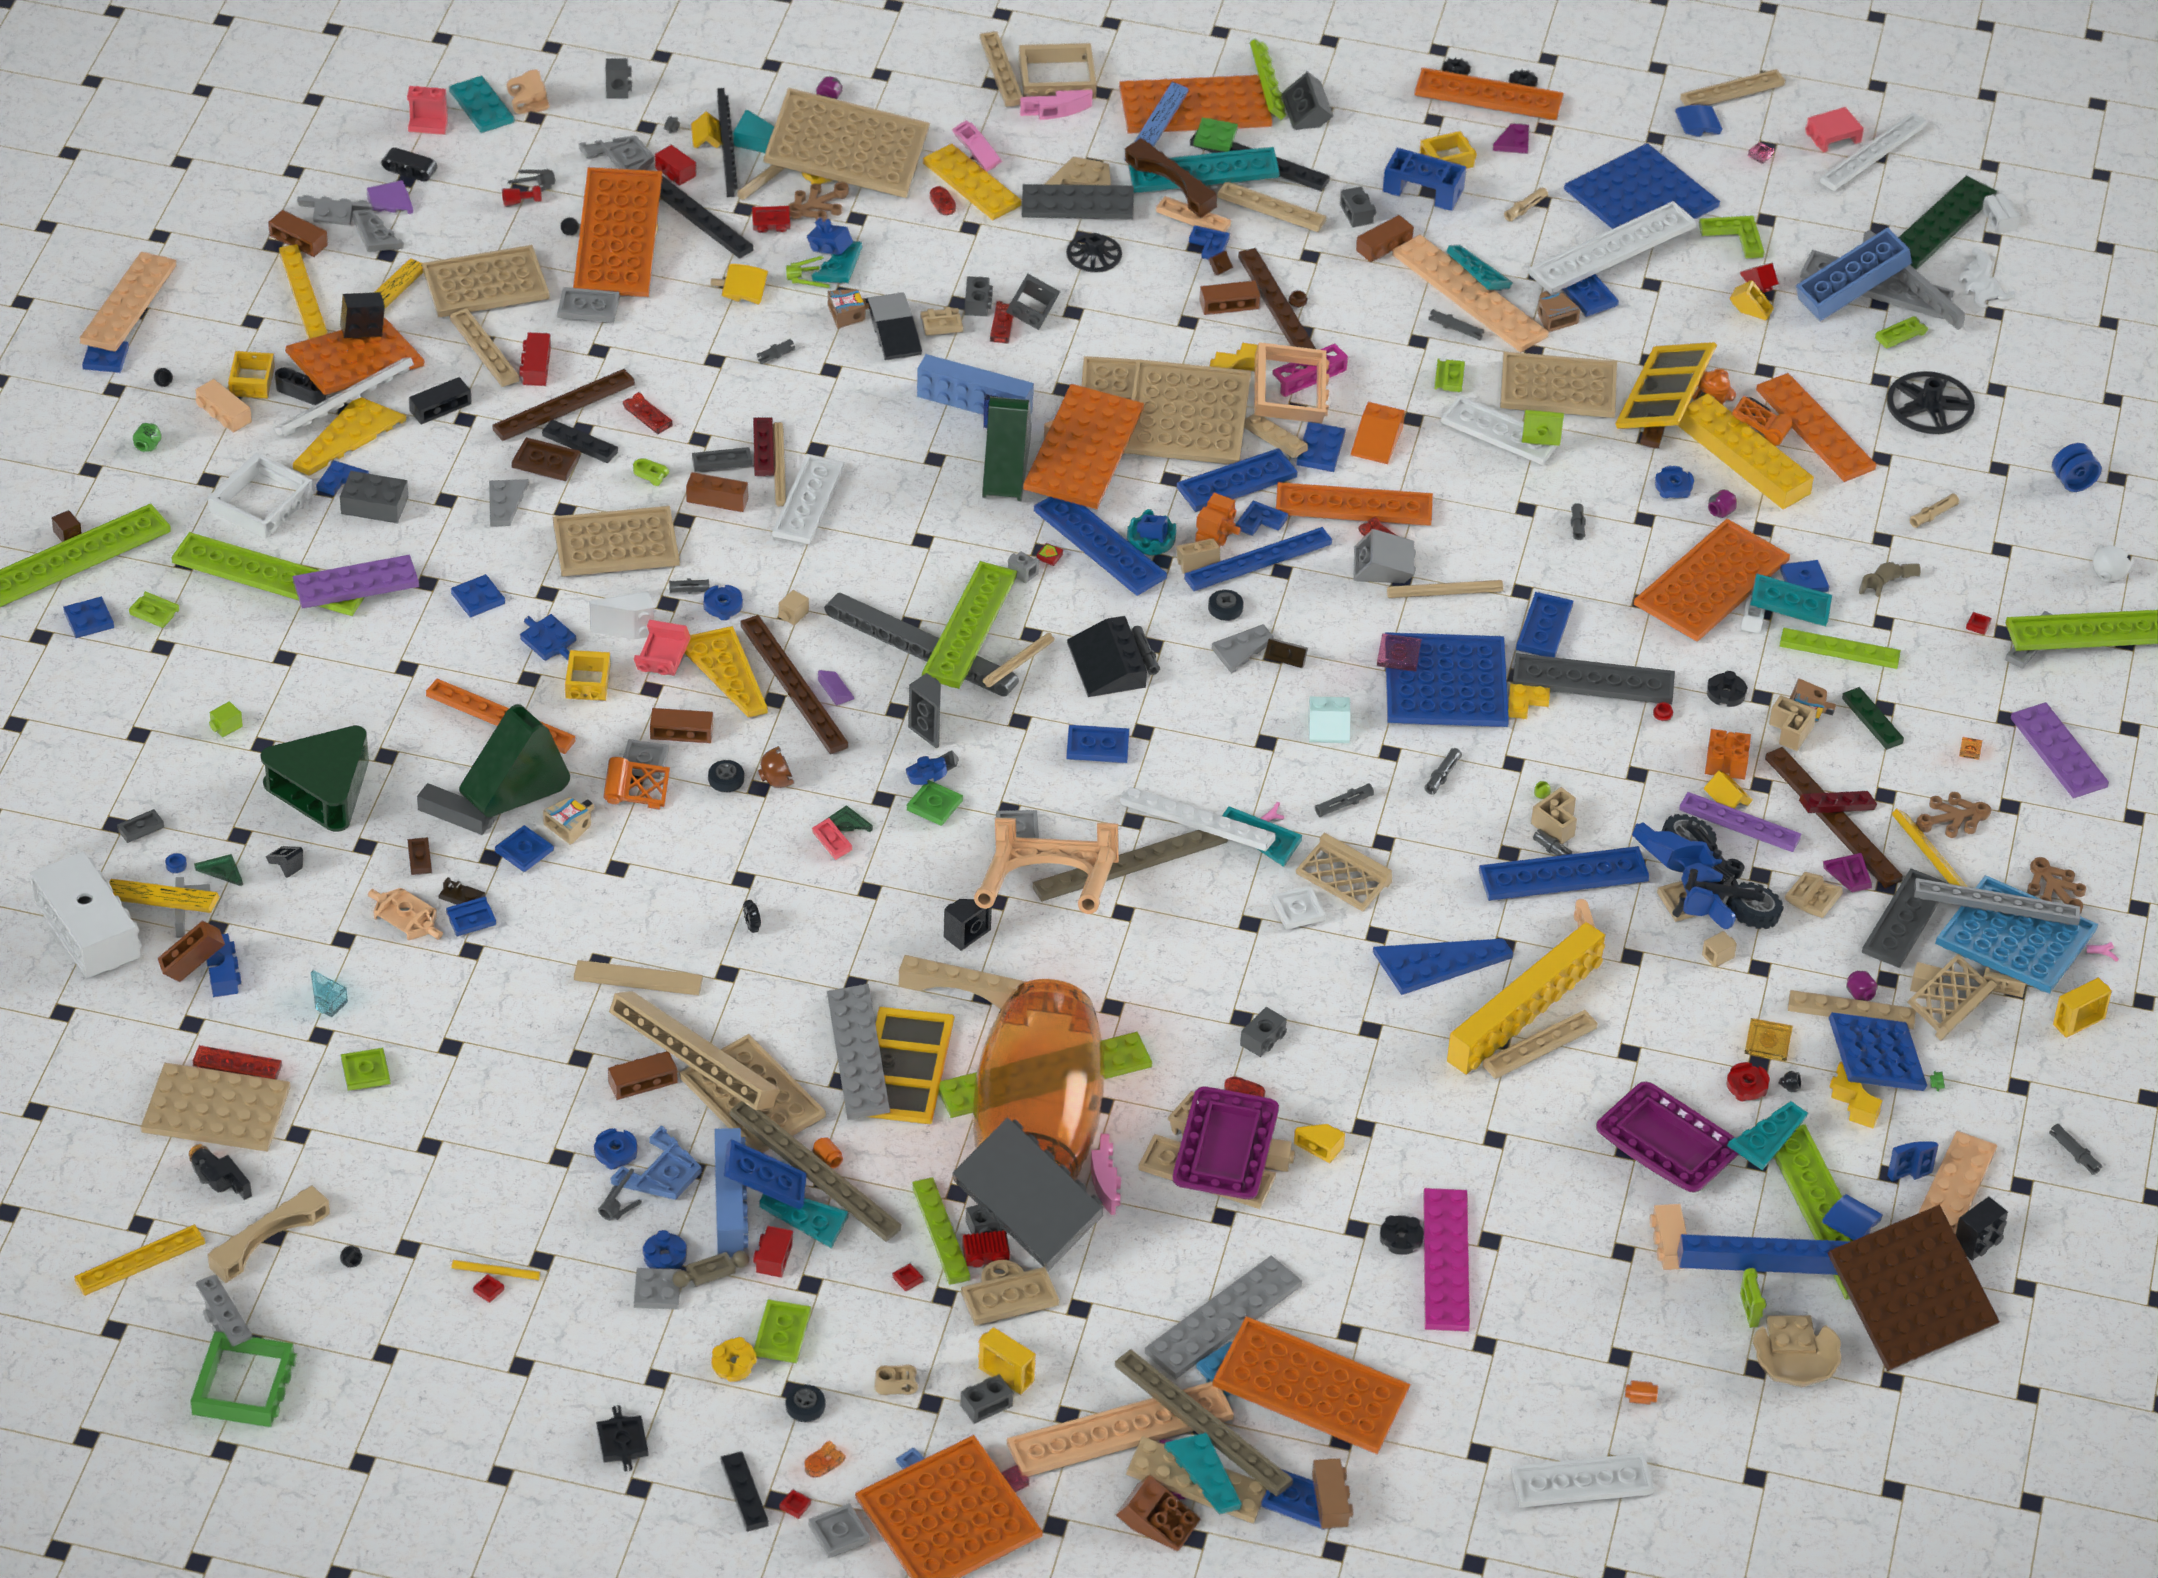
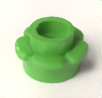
M1934 1071V1075H1930L1932 1088L1936 1087V1090L1939 1091V1089L1945 1088L1943 1072Z

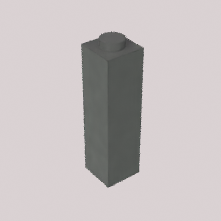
M429 783L417 795L418 810L480 835H483L493 825V817H486L463 796Z

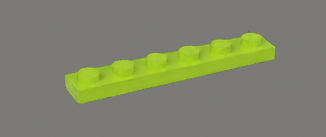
M1254 38L1249 43L1269 112L1282 120L1286 116L1285 105L1282 102V94L1279 91L1278 81L1275 78V70L1271 64L1272 59L1268 53V46Z
M1783 628L1779 647L1894 669L1898 667L1901 652L1898 649L1789 628Z
M934 1178L913 1181L912 1188L949 1285L970 1281V1272Z

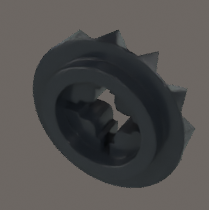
M1448 58L1447 61L1443 62L1442 71L1469 75L1471 66L1468 61H1463V58Z
M1514 70L1513 73H1510L1509 83L1536 87L1538 77L1535 76V73H1530L1529 70Z
M751 899L746 900L743 904V912L748 929L752 933L759 932L761 918L758 907Z

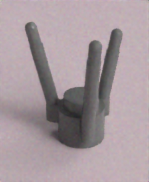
M549 169L518 170V173L537 174V176L508 180V184L537 180L538 184L543 186L540 188L541 192L552 189L551 185L555 184L554 173Z
M633 1168L629 1170L618 1186L614 1185L605 1201L598 1208L599 1214L604 1219L612 1220L615 1218L618 1220L623 1214L642 1202L639 1199L620 1210L621 1204L615 1199L633 1174Z

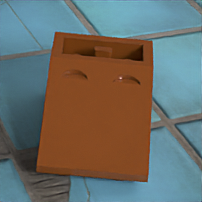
M1150 1474L1136 1485L1116 1513V1516L1132 1530L1177 1552L1201 1520L1200 1517Z

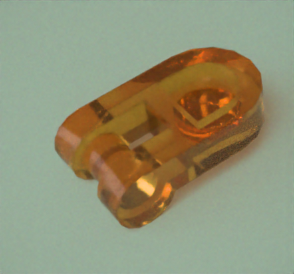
M827 1441L821 1449L806 1458L804 1462L805 1472L810 1477H821L842 1464L846 1459V1455L842 1451H837L836 1445L832 1441Z

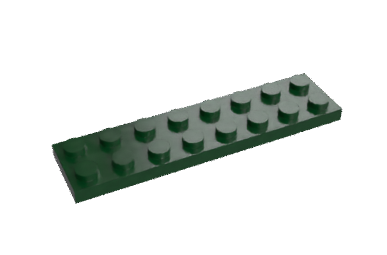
M1967 175L1898 237L1910 249L1912 260L1910 265L1917 270L1983 209L1984 198L1991 195L1996 196L1997 190Z

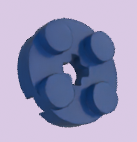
M1667 466L1662 468L1660 473L1656 474L1655 487L1663 498H1687L1693 490L1694 477L1689 471L1688 473L1684 472L1682 467Z
M718 585L713 586L704 593L703 608L710 615L719 617L720 620H728L731 616L738 614L743 608L742 593L731 585H725V587L718 588Z
M928 756L918 758L917 763L906 768L909 782L914 785L928 784L927 780L934 779V782L940 780L947 774L945 758L929 759Z
M617 1128L607 1129L596 1137L594 1155L608 1169H616L636 1159L637 1140L627 1130L621 1132L617 1131ZM612 1146L620 1147V1148L617 1149V1150H614V1149H612Z
M666 1230L659 1231L644 1243L643 1256L645 1264L649 1268L679 1269L686 1261V1243L679 1236ZM667 1250V1251H669V1254L664 1253V1254L662 1255V1254H661V1251Z

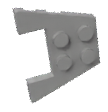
M636 135L613 138L611 142L597 140L595 144L586 145V142L579 143V150L586 158L604 152L618 169L643 170L654 162L653 154Z

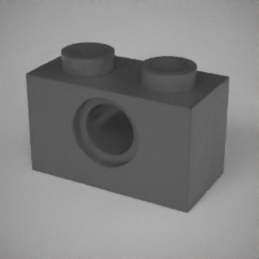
M606 58V98L628 99V91H632V80H628V77H632V66H628V59Z
M1362 186L1341 190L1340 206L1352 228L1373 224L1376 209L1371 204L1369 195L1364 192Z
M1265 1007L1241 1031L1240 1046L1261 1057L1266 1051L1269 1052L1273 1048L1276 1041L1285 1036L1287 1032V1018Z

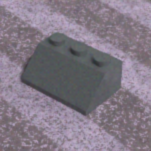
M1308 71L1281 93L1294 130L1320 128L1333 117L1322 82Z
M926 673L909 684L908 728L937 749L939 747L941 683Z

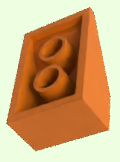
M1368 402L1360 421L1351 456L1388 464L1403 429L1405 410Z

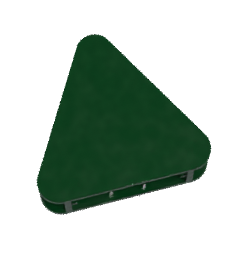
M990 396L982 498H987V495L1015 497L1017 501H1022L1032 429L1029 400Z
M516 704L506 711L462 781L459 792L481 813L490 818L562 791L570 781V773L549 729L526 710L524 706Z
M353 725L269 746L261 752V762L265 765L266 776L263 778V787L266 791L330 831L340 832L349 827L369 763L367 732L363 727Z

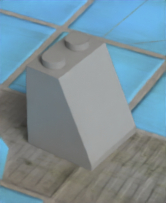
M1372 529L1354 546V581L1405 583L1414 576L1416 570L1414 566L1416 554L1414 541Z

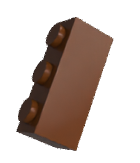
M284 210L280 211L268 222L269 236L287 245L297 244L299 251L315 257L328 246L327 231Z
M1397 215L1357 236L1356 251L1369 262H1372L1413 238L1414 226L1400 215Z
M1255 280L1200 286L1199 301L1204 315L1257 310L1260 304V293Z
M691 472L686 485L687 502L744 512L748 502V482Z
M652 708L650 739L711 743L713 712Z
M202 920L157 959L164 975L181 982L222 948L225 943L220 929Z
M668 1051L609 1067L608 1083L616 1100L678 1083L677 1067Z

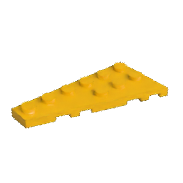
M359 397L351 401L293 462V469L310 476L328 466L329 461L335 458L340 459L344 456L345 452L349 450L354 451L377 438L376 435L384 430L388 432L393 429L392 426L398 422L400 424L404 423L406 415Z
M733 626L690 635L691 638L684 653L748 718L767 714V705Z

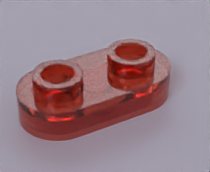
M936 186L930 190V201L940 214L952 215L955 213L956 202L946 188Z
M1233 1076L1226 1079L1224 1083V1090L1265 1097L1263 1086L1246 1079Z

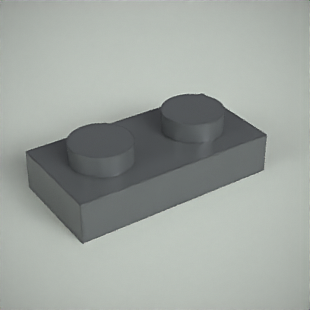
M153 809L118 824L117 828L125 841L129 843L164 828V821Z

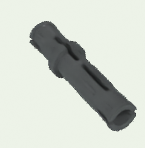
M1432 309L1430 312L1432 316H1429L1428 320L1443 325V328H1451L1479 341L1483 337L1481 334H1484V329L1453 318L1451 314L1446 315L1435 309Z
M1134 626L1131 631L1148 673L1155 675L1160 670V666L1156 661V654L1150 648L1142 627Z
M1451 748L1438 769L1432 772L1429 782L1424 787L1427 793L1435 794L1439 787L1447 781L1448 774L1462 757V752L1459 749Z
M1368 783L1357 789L1351 788L1345 794L1315 805V811L1319 817H1322L1350 804H1358L1360 800L1374 795L1373 787Z
M2055 1124L2051 1128L2052 1130L2049 1131L2050 1135L2075 1157V1161L2078 1164L2081 1163L2092 1175L2100 1171L2099 1168H2102V1164L2091 1155L2087 1148H2083L2066 1132L2060 1124Z

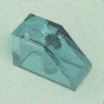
M314 970L311 971L315 1009L332 1018L348 1003L347 988Z

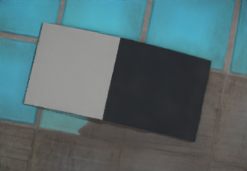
M905 293L868 297L867 302L874 331L877 333L879 346L882 347L884 360L922 355L919 336Z

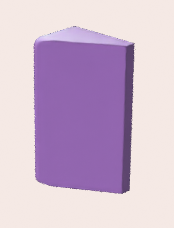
M818 671L819 683L836 706L854 700V696L836 672Z

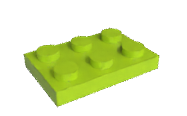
M768 1299L754 1346L757 1357L797 1363L811 1314V1306Z

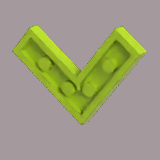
M1754 216L1699 218L1698 225L1702 236L1738 234L1745 258H1764V249Z

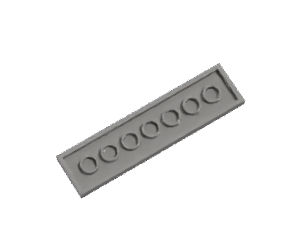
M1812 250L1801 271L1800 278L1807 279L1840 257ZM1895 274L1861 295L1943 319L1929 304L1925 303L1904 282H1901ZM1934 285L1952 301L1954 290Z
M869 984L827 991L847 1119L851 1120L890 1113Z
M1271 1255L1145 1347V1354L1173 1378L1177 1379L1234 1337L1246 1316L1257 1320L1302 1286V1280Z

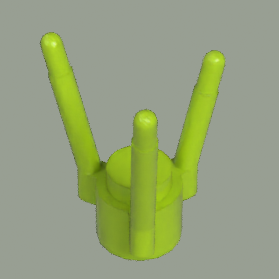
M823 256L786 265L787 280H792V284L801 283L830 288L829 284L798 279L802 277V272L819 270V266L803 268L801 266L822 260Z

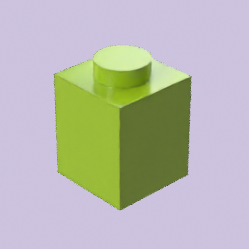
M230 701L209 712V725L211 729L222 737L243 727L242 713Z

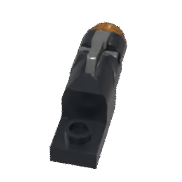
M197 1144L190 1149L188 1153L189 1160L201 1184H209L218 1193L232 1187L233 1191L236 1194L239 1193L244 1200L252 1197L250 1181L229 1155L219 1159L202 1144Z

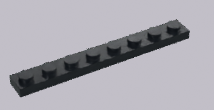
M717 88L727 197H734V189H738L737 178H734L736 177V166H732L735 165V154H731L734 153V144L730 142L733 141L731 119H727L730 118V107H726L729 106V95H725L724 88Z
M1197 131L1195 132V134H1194V135L1192 136V138L1190 139V145L1193 146V147H1196V148H1199V149H1202V150H1205V151H1208V152H1211V153L1224 152V151H1219V150H1213V149H1208V148H1203V147L1194 146V139H1195V136H1196ZM1233 142L1230 151L1254 148ZM1276 157L1279 177L1321 192L1330 181V175Z
M662 176L660 198L739 259L754 251L753 244Z

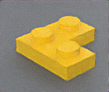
M1510 683L1508 717L1527 719L1529 705L1548 707L1550 688Z

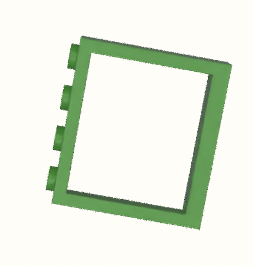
M214 1331L190 1400L192 1415L272 1427L274 1418L279 1416L280 1401L283 1402L285 1398V1385L289 1384L291 1380V1367L296 1365L297 1353H294L293 1343L252 1337L248 1341L232 1346L224 1332ZM223 1350L281 1359L265 1407L207 1398Z

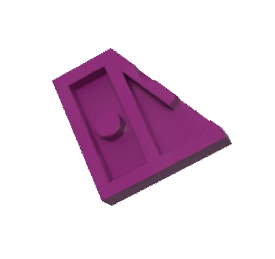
M1511 123L1493 143V151L1528 154L1529 125Z
M1862 853L1823 861V868L1849 891L1856 892L1872 888V882Z

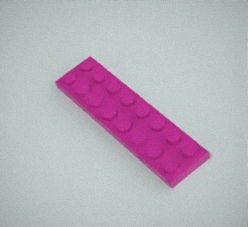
M1424 1188L1425 1330L1469 1332L1467 1190Z

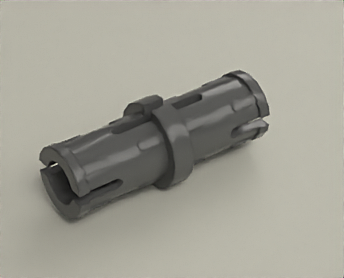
M788 339L778 345L773 344L769 349L757 353V358L761 357L758 359L759 363L765 364L772 359H779L783 354L795 350V346H790L794 342Z
M1576 503L1571 507V526L1573 527V538L1582 540L1585 537L1584 526L1586 525V518L1583 513L1584 506Z
M687 578V580L683 581L669 580L670 593L688 592V594H692V592H704L709 589V579L691 580V578Z
M1542 829L1537 830L1540 834L1535 832L1533 840L1544 846L1547 852H1552L1557 856L1572 854V850L1562 845L1556 837L1552 838Z

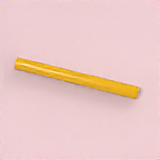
M459 1260L452 1261V1269L533 1280L540 1279V1271Z

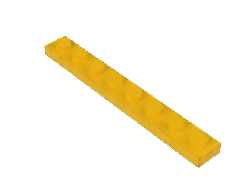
M298 245L279 247V254L308 339L328 334Z

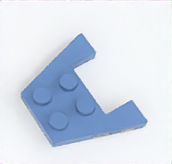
M660 1126L649 1139L650 1144L664 1152L641 1176L633 1172L623 1188L676 1200L702 1173V1168L686 1150L683 1151L678 1145V1141L674 1137H670L667 1130ZM622 1166L610 1178L611 1184L618 1186L629 1172V1169Z

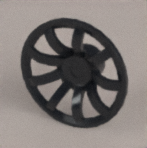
M1090 233L1073 239L1067 246L1066 255L1069 262L1078 269L1088 272H1103L1118 265L1122 258V249L1114 239L1099 233ZM1085 238V244L1077 243L1079 240ZM1108 240L1113 246H1105L1104 243ZM1073 246L1081 249L1077 252H1071ZM1117 249L1118 254L1112 255L1108 251ZM1084 253L1079 261L1073 259V257H1078ZM1104 255L1107 258L1114 261L1111 264H1108L1104 258ZM1091 256L1090 267L1082 265ZM1096 256H1098L1103 267L1095 268Z

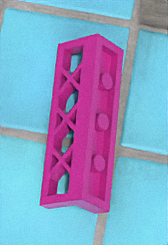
M1335 343L1320 349L1326 351V360L1329 361V368L1326 370V374H1329V378L1347 371L1348 356ZM1334 351L1337 355L1330 356L1327 354ZM1287 363L1272 371V374L1281 382L1280 393L1284 397L1317 383V366ZM1297 366H1306L1307 368H1305V369H1297L1296 367H1297ZM1286 372L1291 373V375L1284 377L1281 373Z

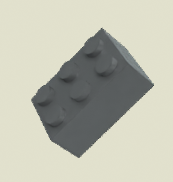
M350 471L340 495L341 514L398 523L409 497L408 481Z

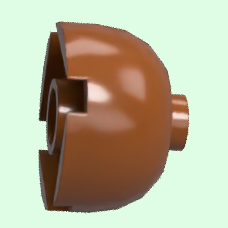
M779 746L767 751L762 756L760 761L761 769L758 770L762 781L766 780L774 788H784L794 784V780H789L788 778L792 777L785 757L780 752Z

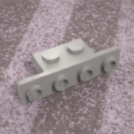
M310 195L297 197L299 206L314 207V222L351 225L352 212L354 210L371 209L373 211L372 205L364 200L351 202L349 199L332 200L329 197L318 199Z
M212 1275L197 1281L196 1287L205 1300L206 1310H203V1314L207 1323H212L213 1332H224L232 1346L252 1339V1333L218 1277Z

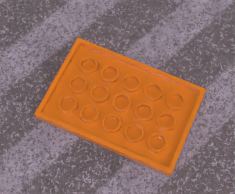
M385 317L383 320L382 337L344 338L342 330L287 345L285 350L289 357L324 395L347 389L402 358L412 359L414 365L408 367L409 370L424 366V359Z

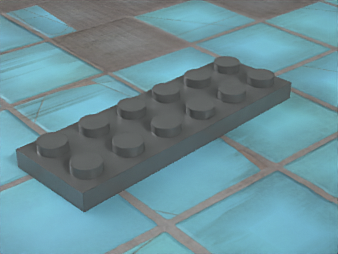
M1023 184L1022 218L1133 219L1134 186Z
M1910 868L1865 942L1862 953L1900 968L1939 904V901L1923 900L1914 897L1915 879L1941 883L1947 882Z

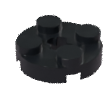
M1726 671L1725 673L1714 675L1708 680L1707 696L1713 703L1717 705L1723 703L1727 704V707H1734L1740 705L1745 700L1747 685L1742 678L1736 676L1735 672Z
M1390 1215L1385 1218V1222L1381 1225L1379 1238L1383 1246L1385 1244L1389 1248L1388 1251L1394 1254L1407 1255L1413 1253V1250L1417 1247L1418 1249L1423 1243L1424 1231L1419 1219L1416 1217ZM1398 1233H1404L1405 1235L1404 1237H1399Z

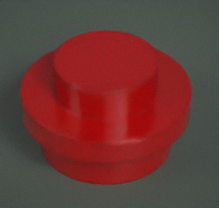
M1661 702L1654 708L1653 715L1658 720L1667 721L1673 717V709L1670 704Z

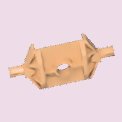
M403 888L387 893L383 892L382 894L374 889L369 891L368 897L377 901L374 908L375 920L377 916L381 917L405 932L407 940L419 938L427 934L432 935L437 940L442 937L443 932L434 927L437 911L432 906ZM401 908H403V909L409 908V910H407V911H402V910H400V909H401Z

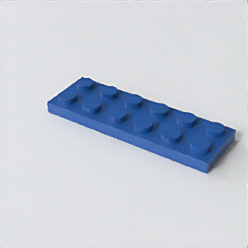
M1277 448L1177 482V489L1193 510L1197 512L1207 506L1208 500L1214 493L1235 499L1271 487L1278 482L1282 483L1297 478L1298 471L1282 451Z

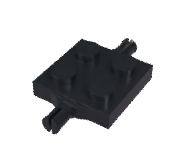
M615 1405L612 1407L613 1418L596 1422L603 1463L622 1461L623 1470L628 1472L627 1464L629 1471L633 1469L631 1459L647 1457L648 1447L641 1415L623 1416L621 1406L617 1405L616 1410Z

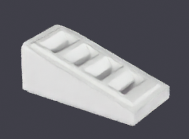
M1747 599L1741 629L1760 633L1765 609L1751 606V599Z

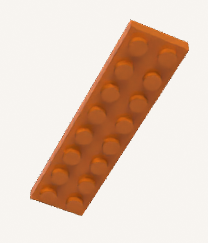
M1423 67L1415 88L1416 96L1540 117L1548 120H1557L1564 92Z
M1789 373L1757 384L1756 391L1778 414H1786L1792 419V428L1843 482L1876 469V463Z
M1278 482L1276 509L1288 513L1289 516L1431 526L1433 493Z

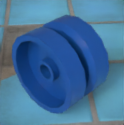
M2074 443L2064 447L2056 454L2051 465L2053 472L2069 492H2079L2091 487L2098 480L2102 471L2100 462L2084 443Z

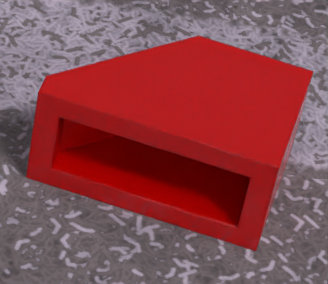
M1773 263L1740 272V275L1746 282L1753 280L1757 287L1762 290V293L1773 290L1772 286L1779 284Z

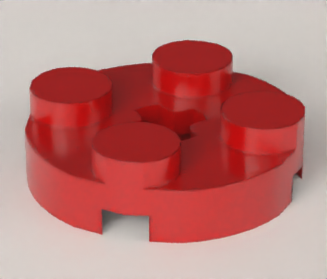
M1742 1062L1730 1069L1726 1084L1736 1099L1744 1102L1766 1096L1770 1077L1763 1067L1759 1066L1757 1068L1752 1066V1063ZM1744 1079H1747L1748 1081H1753V1082H1752V1083H1746V1082H1744Z

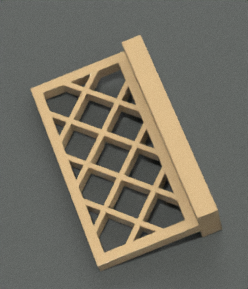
M1325 832L1320 837V843L1296 869V874L1363 912L1384 887L1388 888L1392 883V870ZM1320 851L1328 854L1329 858L1317 860L1316 856ZM1343 862L1345 868L1334 869L1333 863ZM1330 863L1331 870L1319 871L1318 865ZM1316 865L1317 872L1308 873L1304 871L1306 867ZM1358 871L1362 873V877L1351 879L1349 872ZM1347 873L1348 879L1336 881L1335 874ZM1332 875L1333 882L1325 883L1321 880V877ZM1376 881L1379 884L1377 887L1367 888L1366 882ZM1364 882L1365 889L1353 891L1352 884ZM1349 885L1350 891L1341 892L1337 886ZM1366 894L1367 898L1363 903L1355 900L1354 896Z
M1957 954L1907 1003L1937 1031L1935 1036L1941 1041L1983 1002L1998 985L1993 980L1987 982L1969 963ZM1956 962L1963 968V972H1955L1954 964ZM1942 975L1950 976L1951 984L1942 983ZM1955 977L1964 978L1965 985H1956ZM1969 978L1975 979L1980 986H1970ZM1929 987H1937L1939 995H1931ZM1943 988L1952 989L1953 997L1944 996ZM1957 990L1966 991V998H1958ZM1917 998L1926 999L1927 1007L1921 1006L1915 1000ZM1931 1000L1940 1001V1008H1932ZM1945 1001L1953 1002L1954 1010L1946 1009ZM1932 1013L1941 1014L1942 1022L1940 1024L1933 1018Z

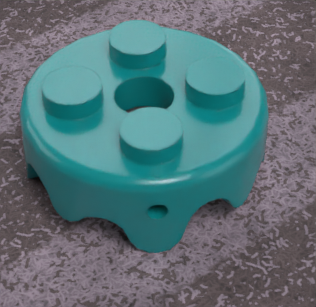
M1151 509L1145 510L1140 517H1133L1129 526H1127V541L1143 554L1159 555L1167 552L1174 546L1176 523H1171L1168 516V535L1163 543L1159 542V539L1149 540L1140 537V533H1137V524L1141 521L1144 514L1154 515Z

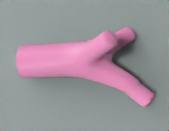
M1276 802L1274 807L1260 819L1268 822L1272 819L1283 820L1284 816L1276 813L1280 802Z
M2112 942L2105 945H2087L2086 953L2103 954L2111 957L2116 962L2119 960L2109 951L2114 948Z

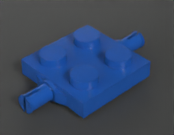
M552 614L538 622H535L530 616L524 619V623L530 628L520 634V639L544 661L558 654L569 660L570 651L567 648L577 641L576 635Z

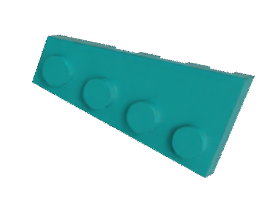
M1448 246L1446 252L1452 259L1457 261L1487 290L1510 289L1512 281L1463 246Z
M1230 806L1222 815L1223 817L1275 833V841L1266 851L1257 850L1283 867L1302 841L1301 834Z
M1790 1101L1773 1112L1770 1117L1765 1120L1762 1119L1750 1130L1747 1129L1739 1137L1730 1140L1727 1146L1763 1171L1807 1118L1809 1113Z
M765 1194L762 1195L759 1201L761 1209L831 1249L848 1219V1211L804 1198V1205L800 1210Z
M1207 1432L1165 1442V1450L1168 1453L1171 1452L1180 1468H1184L1188 1472L1191 1481L1202 1489V1494L1219 1515L1240 1510L1242 1505Z

